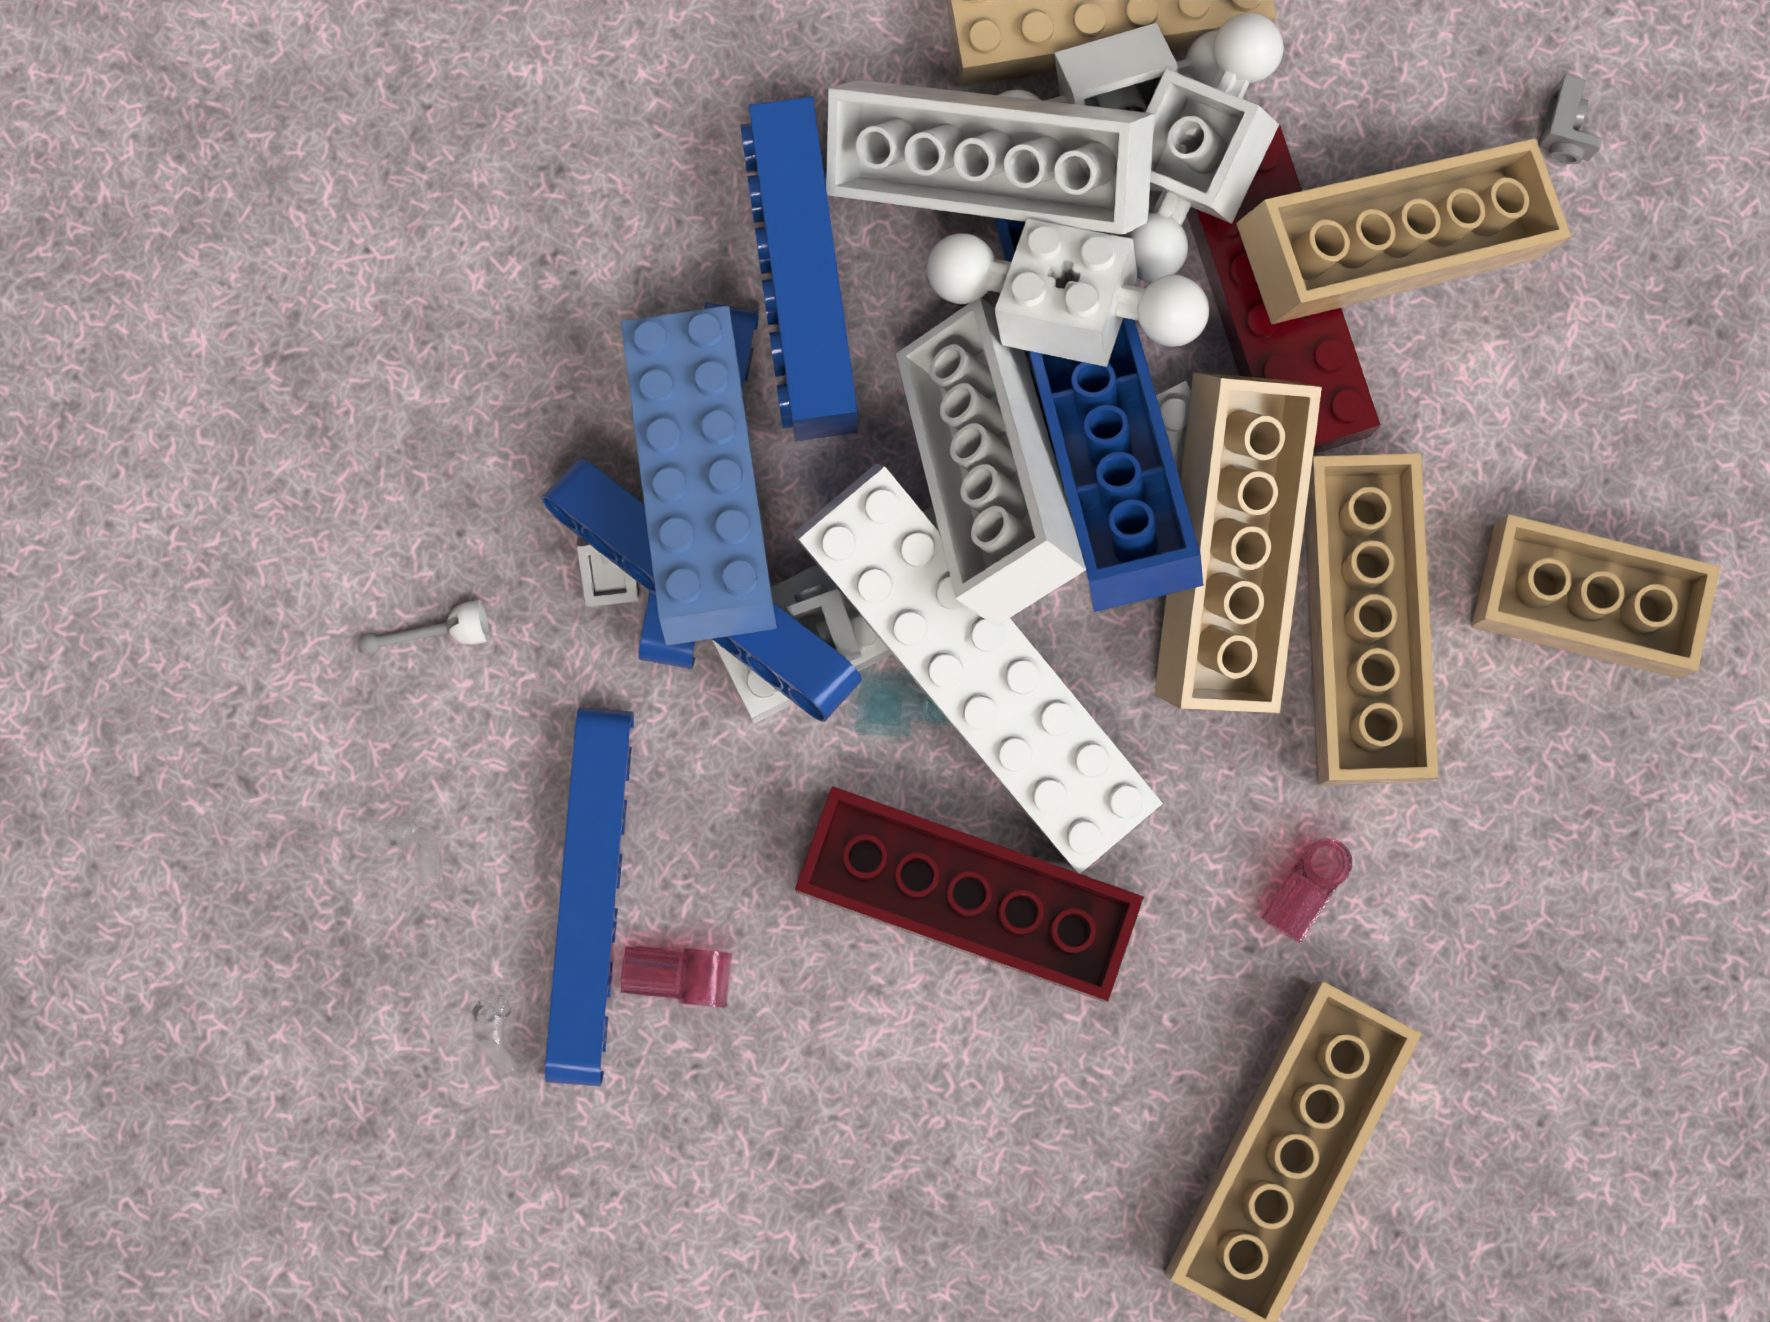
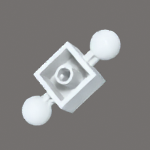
M1251 12L1241 13L1231 17L1220 27L1213 47L1214 58L1220 71L1212 87L1168 69L1165 70L1146 113H1155L1150 190L1161 195L1153 212L1148 213V223L1124 235L1121 234V237L1133 239L1137 278L1140 280L1153 282L1163 276L1175 275L1181 269L1188 253V240L1182 224L1190 207L1232 224L1277 131L1279 124L1259 105L1242 99L1249 84L1260 82L1274 73L1283 56L1284 44L1281 32L1275 23L1266 16Z
M1157 23L1055 52L1060 96L1045 101L1146 112L1166 69L1212 87L1220 71L1213 51L1214 40L1219 30L1210 31L1198 37L1190 46L1185 60L1178 62L1175 61ZM1009 90L997 95L1040 100L1036 95L1024 90Z
M1027 218L1012 262L995 259L992 250L983 240L966 233L952 234L939 241L932 249L927 261L929 283L933 290L944 300L956 304H967L982 298L988 291L1000 293L995 307V315L1001 345L1105 367L1108 365L1123 318L1138 320L1144 333L1154 342L1164 346L1177 347L1188 344L1196 339L1204 330L1209 317V304L1204 291L1196 282L1187 277L1167 275L1154 280L1146 288L1135 287L1137 267L1134 242L1131 238Z

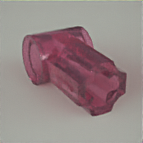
M1320 838L1307 842L1301 848L1297 861L1259 918L1300 944L1338 885L1348 878L1352 869V856L1349 849L1342 842L1333 838ZM1321 847L1331 849L1337 858V868L1327 878L1319 877L1311 867L1313 853Z
M626 946L622 963L620 993L678 999V1003L727 1008L733 953L684 948V952H676L659 948Z

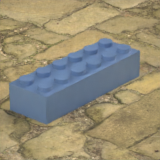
M729 306L621 321L657 607L666 646L777 629Z

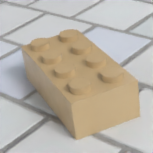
M1508 514L1497 522L1493 528L1471 627L1680 679L1697 672L1699 669L1721 566Z

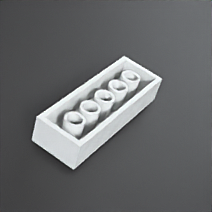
M854 80L829 88L826 192L828 196L1024 222L1028 218L1084 230L1124 235L1148 223L1155 113Z
M983 298L967 304L896 353V358L955 598L994 626H998L1084 572L1086 567L1025 352L1022 349L1001 345L995 308Z

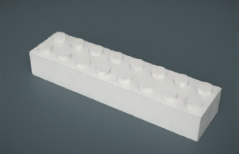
M877 463L792 534L1057 852L1077 873L1081 874L1163 804L1010 618L998 626H994L955 598L939 531L885 466Z

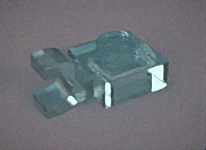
M862 679L860 682L856 734L910 738L912 723L949 726V721L930 699H914V683Z

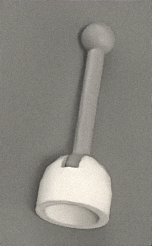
M481 600L465 602L454 607L448 615L447 623L383 636L366 633L361 636L359 647L366 654H374L382 646L447 633L455 641L462 644L474 645L489 642L490 633L486 610Z

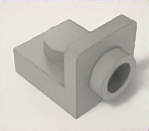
M1567 74L1553 89L1538 145L1539 148L1551 151V158L1558 162L1579 164L1582 160L1589 161L1600 150L1602 138L1578 131L1582 126L1588 108V100L1581 98L1586 80Z
M577 536V553L585 608L639 602L637 581Z
M819 585L794 595L796 603L786 607L790 616L797 621H801L823 613L826 620L815 623L820 638L848 661L862 657L839 589L828 592L825 585Z

